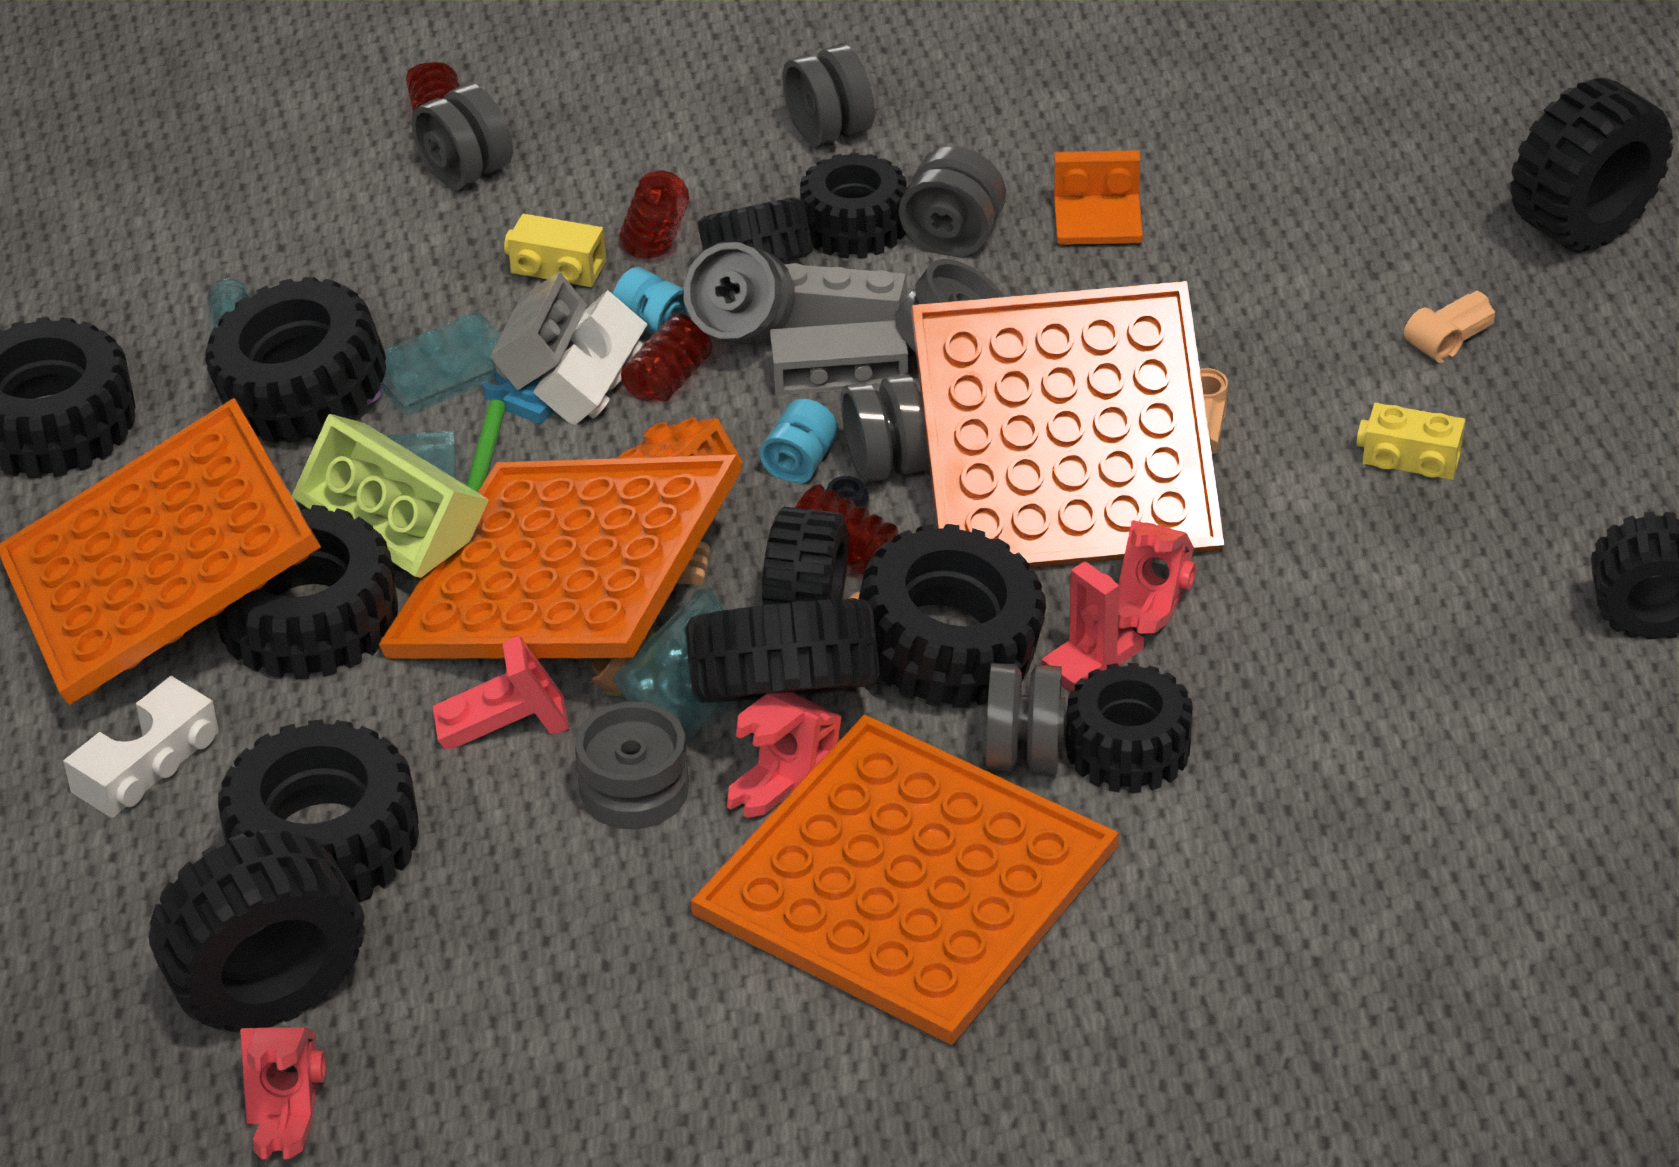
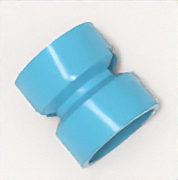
M639 266L631 268L624 273L613 291L615 297L648 324L644 332L661 341H671L687 328L691 320L684 304V288L667 280L664 281L662 277Z
M796 399L789 403L759 450L760 460L764 468L775 478L797 484L809 481L839 434V426L835 416L827 407L817 401Z

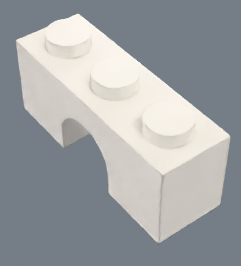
M607 290L584 310L570 339L574 344L564 352L559 364L543 375L533 393L570 424H578L587 415L594 419L610 400L605 395L607 390L611 391L626 374V370L622 367L623 364L631 361L641 349L643 343L638 339L648 324Z
M170 676L136 703L143 737L133 741L121 742L115 741L99 732L63 760L71 793L111 818H114L126 807L136 805L144 793L162 778L172 776L177 771L180 763L198 749H204L211 744L215 735L219 733L213 700Z

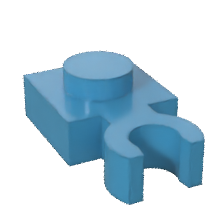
M496 370V382L500 385H493L488 382L482 384L483 396L490 401L495 399L503 401L506 406L505 411L541 425L554 412L551 407L533 393L541 380L540 378H536L517 390L509 379H504Z

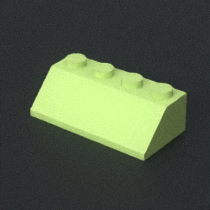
M332 414L328 415L292 493L293 499L311 509L312 505L325 506L328 511L333 512L339 508L350 512L354 520L360 517L368 522L387 542L392 562L419 578L470 542L489 501L486 497L369 425Z

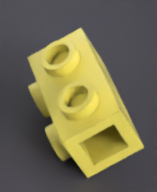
M522 214L514 229H510L505 237L504 251L506 255H509L511 273L549 279L558 272H561L570 284L592 287L606 263L603 227Z
M1374 403L1370 419L1361 420L1356 445L1364 447L1362 464L1377 466L1381 469H1395L1418 473L1430 478L1440 477L1454 480L1462 452L1466 419L1442 413L1403 408L1397 405Z

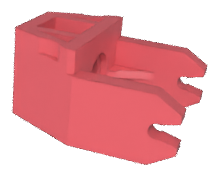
M1131 521L1118 584V628L1135 627L1137 628V633L1144 634L1156 633L1168 624L1184 590L1191 589L1196 576L1197 563L1191 561L1194 546L1187 532L1148 522ZM1153 558H1160L1168 565V579H1163L1154 573L1152 568Z
M793 692L767 693L738 715L736 737L742 738L750 733H754L752 745L760 746L758 764L729 786L727 808L731 810L741 804H745L743 816L746 818L768 813L783 801L838 743L842 716Z
M241 1028L247 1124H259L253 1137V1150L261 1159H268L272 1152L278 1150L282 1151L283 1159H290L303 1151L310 1133L317 1083H324L326 1077L325 1051L317 1050L316 1031L312 1029ZM292 1065L297 1069L296 1072L291 1073L283 1071Z

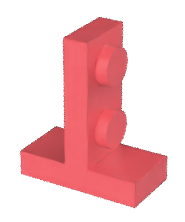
M1086 561L1071 569L1069 641L1041 659V665L1062 666V686L1068 691H1075V684L1081 678L1088 679L1089 672L1095 669L1106 670L1107 665L1117 663L1120 665L1144 649V637L1131 627L1118 628L1119 585L1109 575L1101 573Z
M520 635L502 643L507 673L433 705L437 739L444 749L457 748L533 713L536 714L550 734L561 733L569 729L562 692Z

